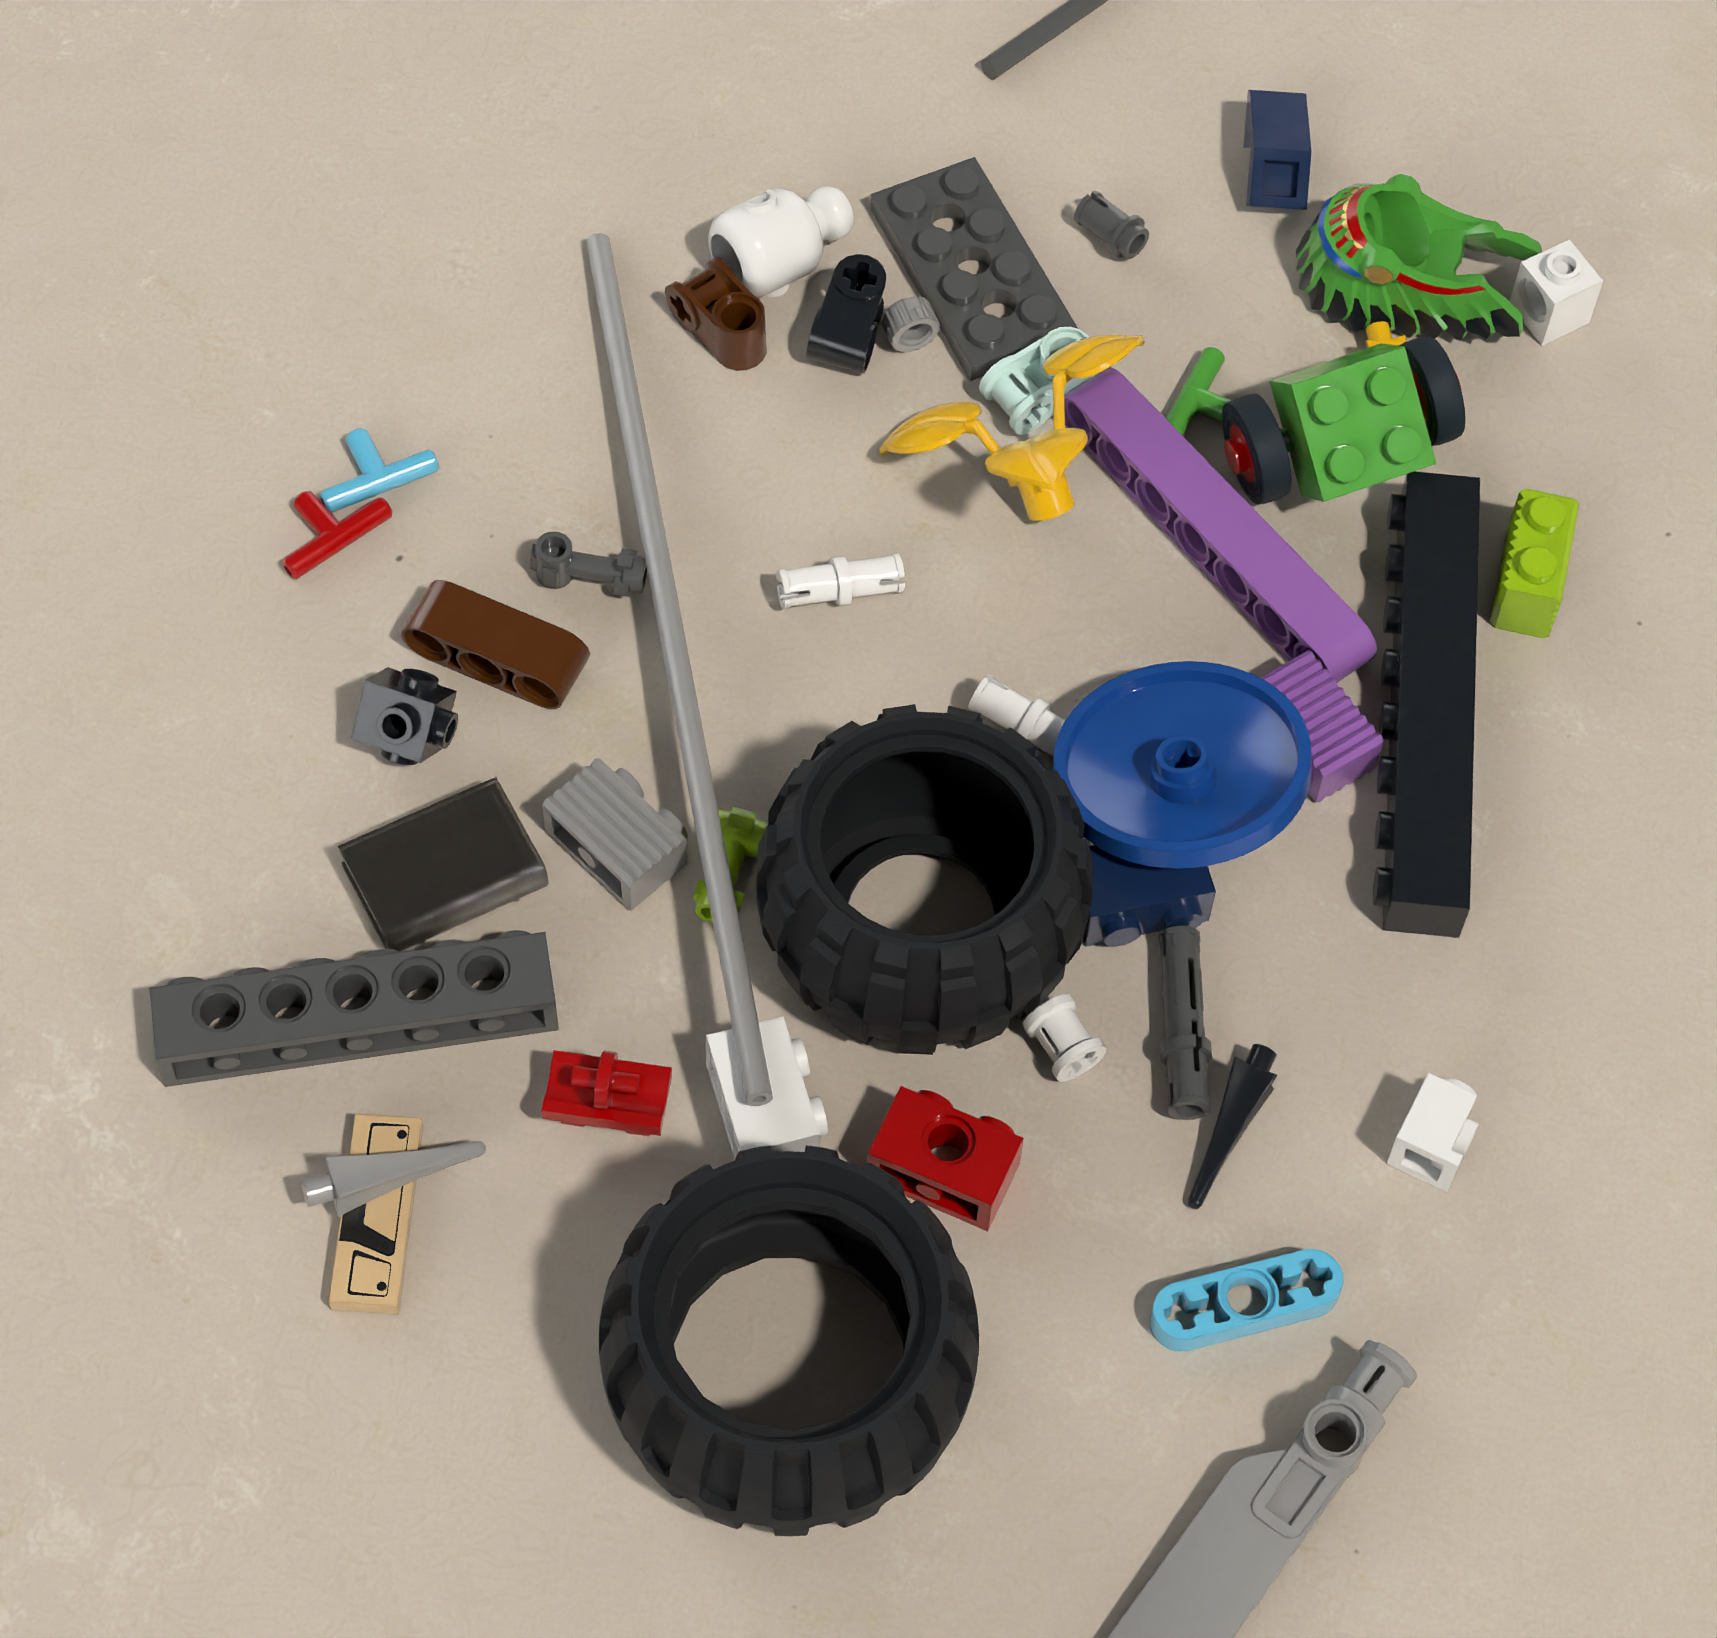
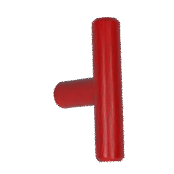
M312 491L300 493L295 498L293 506L319 536L285 557L282 565L291 578H300L392 517L390 505L384 498L377 497L339 522Z

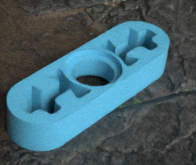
M1304 1249L1175 1282L1164 1287L1155 1298L1150 1316L1151 1331L1156 1340L1164 1347L1183 1352L1318 1318L1330 1312L1338 1300L1343 1286L1342 1269L1338 1262L1328 1253L1317 1249ZM1302 1271H1309L1313 1280H1325L1319 1296H1312L1308 1287H1299L1288 1290L1283 1302L1285 1306H1279V1291L1296 1286ZM1274 1277H1277L1279 1280L1278 1286L1273 1279ZM1238 1285H1250L1262 1293L1266 1307L1258 1314L1242 1315L1230 1306L1227 1294ZM1208 1294L1215 1295V1313L1221 1323L1214 1322V1310L1195 1315L1191 1329L1183 1330L1178 1320L1167 1321L1174 1304H1181L1185 1313H1194L1206 1310L1209 1301Z

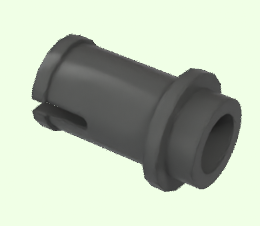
M1092 191L1091 196L1087 194L1075 210V222L1084 226L1109 245L1108 250L1114 257L1134 258L1142 251L1148 241L1149 231L1144 227V220L1138 215L1128 216L1105 199L1098 191Z

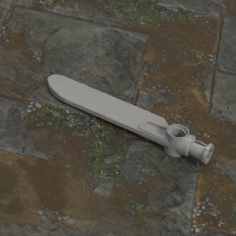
M1367 1340L1359 1350L1362 1359L1343 1386H1332L1324 1399L1309 1411L1303 1428L1289 1449L1242 1457L1232 1465L1107 1638H1234L1346 1479L1358 1469L1363 1454L1385 1425V1419L1382 1414L1401 1387L1409 1388L1416 1380V1371L1409 1365L1407 1360L1385 1344ZM1377 1380V1382H1376L1375 1385L1372 1387V1389L1370 1390V1392L1367 1393V1391H1368L1369 1388L1372 1386V1384L1374 1383V1381ZM1325 1429H1336L1343 1432L1349 1438L1351 1447L1342 1452H1331L1324 1449L1318 1443L1315 1435Z

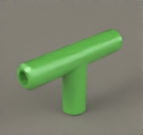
M1207 347L1203 350L1166 416V419L1182 436L1196 412L1222 422V408L1224 404L1231 401L1208 391L1225 361L1223 353L1217 348Z

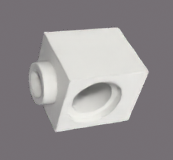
M1569 239L1521 262L1510 302L1523 314L1524 325L1540 345L1543 346L1590 323L1603 280Z

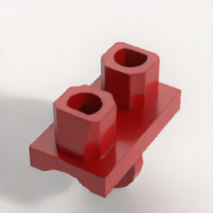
M553 1050L548 1085L541 1108L542 1119L560 1121L561 1124L581 1127L589 1125L623 1130L628 1134L661 1136L672 1079V1067L618 1060L617 1052L604 1050L601 1057Z

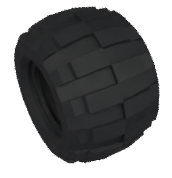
M912 704L883 709L882 714L878 715L876 721L862 726L854 721H850L826 736L825 740L817 745L811 760L803 759L798 768L794 767L768 812V826L758 843L756 902L763 936L771 950L777 951L778 967L784 978L806 1006L809 1005L813 1011L823 1008L829 1013V1018L834 1028L866 1045L875 1037L899 1043V1051L903 1054L933 1055L937 1044L960 1041L964 1049H968L991 1040L1005 1031L1012 1017L1022 1020L1048 997L1063 979L1066 964L1069 963L1080 949L1093 893V857L1087 839L1083 838L1085 825L1079 807L1058 771L1046 770L1042 753L1036 750V746L1011 727L1001 732L983 724V719L980 718L981 713L948 706L947 713L917 712L916 705ZM932 854L948 858L974 874L985 887L992 901L995 915L984 923L961 932L942 935H915L889 929L866 918L853 908L849 901L859 881L871 869L882 862L902 855Z

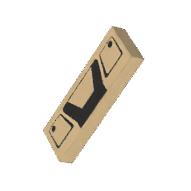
M355 1114L349 1156L421 1150L423 1135L422 1118ZM417 1180L341 1215L329 1296L331 1310L399 1315Z

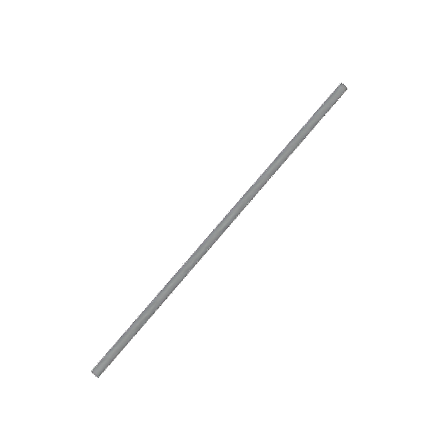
M597 233L591 235L586 243L746 1103L750 1106H762L769 1103L773 1099L610 239L605 234Z

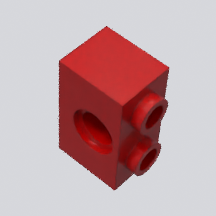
M900 1086L868 1151L867 1163H872L897 1178L904 1188L906 1197L923 1202L929 1207L989 1231L1020 1165L1024 1138L1016 1135L1009 1125L999 1119L990 1116L976 1118L955 1109L949 1100L935 1092L920 1090L917 1093ZM948 1145L957 1148L963 1156L953 1161H945L934 1156L931 1151L938 1146Z

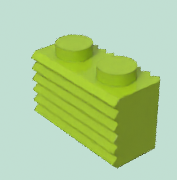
M1527 488L1519 492L1506 531L1507 535L1500 561L1501 566L1495 589L1496 593L1493 599L1494 604L1489 620L1494 628L1538 638L1550 637L1557 612L1562 603L1579 509V502L1576 499Z

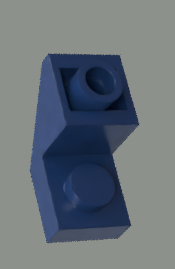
M1248 90L1243 148H1251L1246 206L1307 210L1312 150L1306 93Z

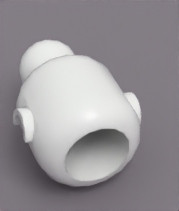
M823 186L810 193L806 202L790 190L783 188L768 189L764 193L729 208L716 216L711 224L708 235L712 259L718 257L726 262L736 277L755 297L781 296L787 292L790 283L809 275L817 268L822 258L823 240L837 241L849 234L854 224L852 207L844 193L835 187Z

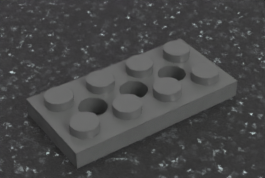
M975 157L871 194V211L921 297L929 301L940 323L939 328L970 381L983 377L998 361L1018 353L1046 336L1051 330L1059 327L1078 329ZM941 218H951L961 223L962 227L955 231H946L935 227L933 223ZM974 260L983 263L988 269L980 274H971L961 270L958 265L965 261ZM1000 303L1010 307L1013 313L1007 317L998 318L987 314L983 309L990 304Z

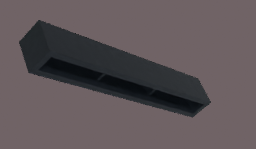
M1414 471L1406 474L1401 494L1391 493L1389 499L1387 530L1397 531V545L1389 544L1385 581L1395 582V597L1387 596L1383 633L1393 634V649L1385 648L1381 685L1391 686V702H1383L1379 721V734H1381L1382 739L1389 740V757L1381 756L1377 775V793L1387 794V812H1378L1375 829V849L1385 850V868H1376L1373 884V905L1383 906L1382 930L1459 938L1470 910L1480 510L1479 477Z

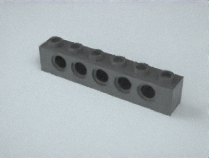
M513 930L504 932L495 937V939L465 943L461 940L450 939L437 942L430 948L405 952L395 949H379L368 953L363 958L342 961L315 958L301 963L298 967L271 971L265 968L251 967L239 970L229 977L207 980L198 977H181L170 981L165 986L149 988L155 1056L165 1087L559 1030L546 932L530 934L527 931ZM489 978L501 982L494 989L487 991L472 988L477 981ZM418 988H429L435 991L433 995L424 1000H412L406 997L411 991ZM354 997L369 999V1002L359 1009L349 1010L341 1007L345 1001ZM296 1006L303 1008L299 1015L291 1019L275 1017L280 1010L286 1007ZM222 1016H234L237 1018L232 1025L226 1028L215 1029L209 1027L215 1019Z

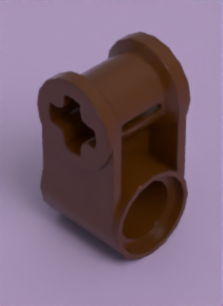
M715 257L706 262L703 272L683 284L675 281L665 287L666 300L675 318L687 331L692 332L720 364L728 369L740 371L754 368L764 360L767 353L764 305L760 299L755 297L744 286L733 270L721 258Z

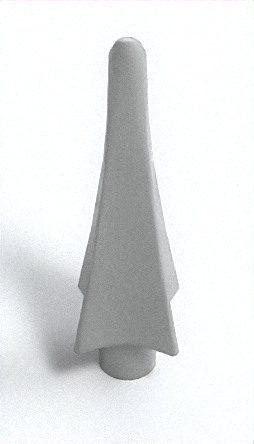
M473 1141L416 1151L372 1155L326 1156L327 1174L302 1180L304 1198L308 1207L333 1201L337 1217L419 1178L482 1156L486 1151V1146L481 1141Z

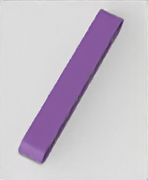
M1109 367L1064 395L1066 428H1080L1086 431L1088 442L1084 448L1289 661L1308 650L1312 651L1315 659L1321 662L1323 669H1327L1330 677L1334 678L1338 683L1376 656L1377 645L1375 638L1364 621L1117 369Z

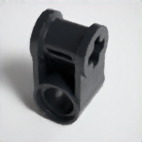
M855 254L845 257L837 264L822 307H819L814 318L807 345V359L865 374L873 353L877 330L884 308L882 296L886 285V272L883 265L877 259L869 255Z

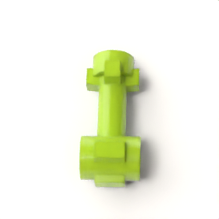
M732 806L731 811L718 808L737 912L739 913L745 893L736 890L735 886L744 855L757 858L758 843L765 832L767 821L756 819L757 813ZM698 880L693 900L697 901L695 913L701 919L713 923L706 883L703 880Z

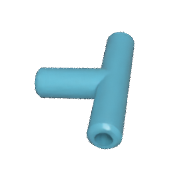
M358 428L348 434L346 443L363 475L322 490L320 498L327 509L333 513L438 471L439 464L434 452L427 449L385 466L368 431Z

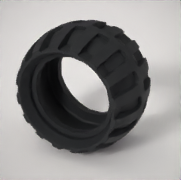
M808 1145L805 1147V1152H771L770 1146L739 1151L733 1162L714 1170L710 1164L704 1165L678 1181L674 1185L670 1199L666 1204L659 1203L649 1208L625 1241L620 1259L608 1279L599 1324V1359L606 1397L623 1438L639 1457L646 1471L673 1497L679 1499L686 1498L701 1508L706 1518L734 1529L741 1528L744 1522L767 1526L774 1529L775 1536H807L809 1528L837 1522L839 1526L846 1528L875 1516L881 1506L895 1496L905 1495L911 1491L934 1468L959 1429L974 1388L979 1356V1326L973 1288L968 1272L956 1256L952 1239L937 1216L923 1202L916 1200L910 1203L905 1197L901 1182L872 1163H866L862 1168L839 1159L836 1150ZM811 1258L853 1274L885 1303L903 1342V1358L878 1395L838 1421L794 1430L744 1422L705 1398L677 1360L674 1343L690 1306L722 1275L762 1259Z

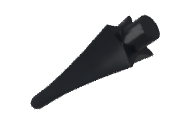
M1253 1044L1245 1062L1238 1057L1233 1059L1211 1141L1188 1197V1206L1192 1209L1198 1210L1203 1205L1228 1156L1274 1090L1272 1083L1276 1079L1277 1074L1269 1071L1277 1054L1269 1047Z

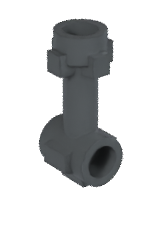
M553 531L541 535L536 544L532 545L530 553L531 569L536 571L539 582L547 588H563L571 582L573 576L611 582L613 583V594L628 597L629 592L642 594L644 591L648 571L645 557L637 556L636 550L622 548L618 559L572 551V542L565 534Z

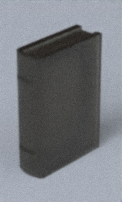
M497 777L338 846L344 860L342 868L384 948L395 949L400 952L419 943L425 944V941L510 902H518L519 898L542 889L549 884L546 867Z

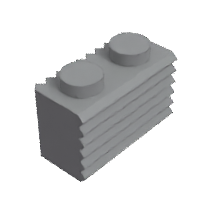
M596 758L590 766H585L580 774H575L571 781L565 782L562 789H557L552 797L545 799L542 804L544 826L549 836L554 837L556 842L562 845L566 852L571 853L573 858L579 861L582 867L590 872L592 877L597 878L599 883L605 886L609 893L614 894L616 899L622 902L627 910L632 911L688 864L686 840L688 834L681 821L671 811L663 808L657 812L643 799L644 792L640 784L627 770L619 768L614 772L600 758Z

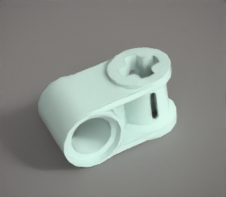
M1059 327L1051 330L1046 336L1018 353L1007 356L994 364L980 381V393L985 399L995 400L1010 417L1009 425L1016 434L1024 435L1036 430L1053 416L1052 382L1055 375L1045 374L1043 369L1044 362L1060 348L1089 336L1082 330L1073 327ZM1092 376L1072 378L1065 386L1064 395L1092 378Z

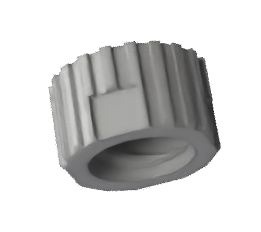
M920 296L904 298L895 302L885 311L881 322L892 347L896 351L901 352L919 350L929 342L931 343L937 337V333L940 332V323L929 301Z

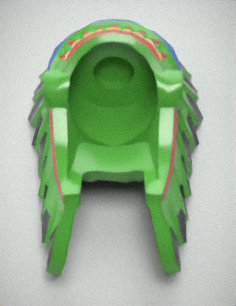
M1398 174L1391 177L1385 184H1355L1338 191L1333 197L1329 198L1323 204L1321 212L1318 213L1296 248V257L1298 259L1296 270L1300 273L1299 289L1309 294L1311 309L1326 312L1330 322L1346 321L1353 332L1363 330L1372 323L1384 321L1389 324L1390 331L1396 330L1409 338L1418 334L1437 338L1444 331L1459 340H1462L1468 332L1485 339L1495 332L1505 337H1520L1523 330V314L1507 298L1490 286L1482 274L1456 275V270L1462 263L1464 256L1463 247L1478 252L1487 251L1504 257L1510 256L1523 261L1541 253L1542 248L1536 240L1523 233L1504 230L1496 221L1472 217L1439 203L1422 193L1419 183L1412 176Z

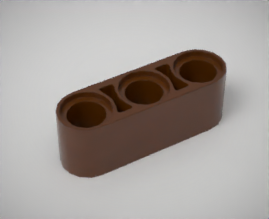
M435 580L430 583L401 631V637L405 644L421 657L546 709H558L562 706L590 657L588 647L575 634L445 580Z

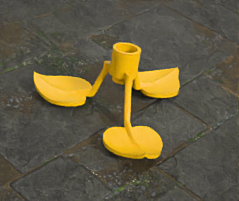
M1110 334L1088 337L1067 344L1046 359L1043 364L1045 374L1055 375L1052 382L1053 430L1043 432L1033 439L1012 443L1000 448L981 421L976 420L982 412L978 404L951 402L923 410L903 422L880 447L881 456L883 457L888 451L902 454L935 450L956 440L963 433L974 434L991 454L985 461L987 471L1007 478L1010 487L1018 486L1030 520L1043 521L1058 517L1075 505L1064 471L1088 442L1085 430L1065 428V386L1072 378L1090 377L1113 366L1138 345H1144L1143 335Z

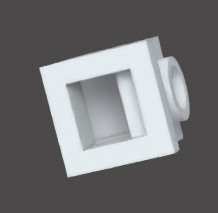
M1428 1072L1396 1137L1387 1164L1440 1190L1448 1192L1461 1160H1463L1479 1126V1123L1468 1118L1477 1099L1474 1089L1460 1080L1453 1078L1442 1079Z

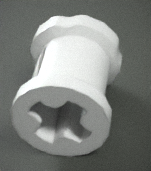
M1061 994L1049 999L1038 1006L1023 1021L1024 1030L1030 1038H1037L1053 1061L1052 1073L1059 1082L1069 1081L1084 1074L1103 1058L1107 1050L1100 1038H1092L1076 1015L1075 1010L1077 1007L1070 994Z

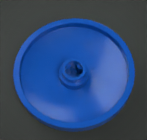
M1196 661L1168 662L1124 673L1109 680L1087 695L1072 710L1060 729L1053 754V768L1058 771L1061 779H1064L1079 807L1085 825L1083 836L1095 846L1113 856L1145 866L1174 869L1197 868L1227 862L1244 856L1272 840L1288 826L1301 809L1311 784V741L1304 719L1295 705L1287 696L1267 681L1249 672L1222 664Z

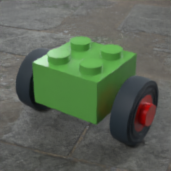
M1431 336L1418 337L1406 341L1399 346L1380 343L1269 380L1282 428H1279L1271 409L1258 394H1249L1235 398L1224 404L1222 408L1224 450L1228 464L1246 495L1253 503L1258 505L1281 499L1290 493L1292 477L1288 452L1290 453L1301 496L1325 502L1437 464L1432 446L1441 445L1460 437L1464 432L1466 422L1464 400L1458 376L1441 344Z

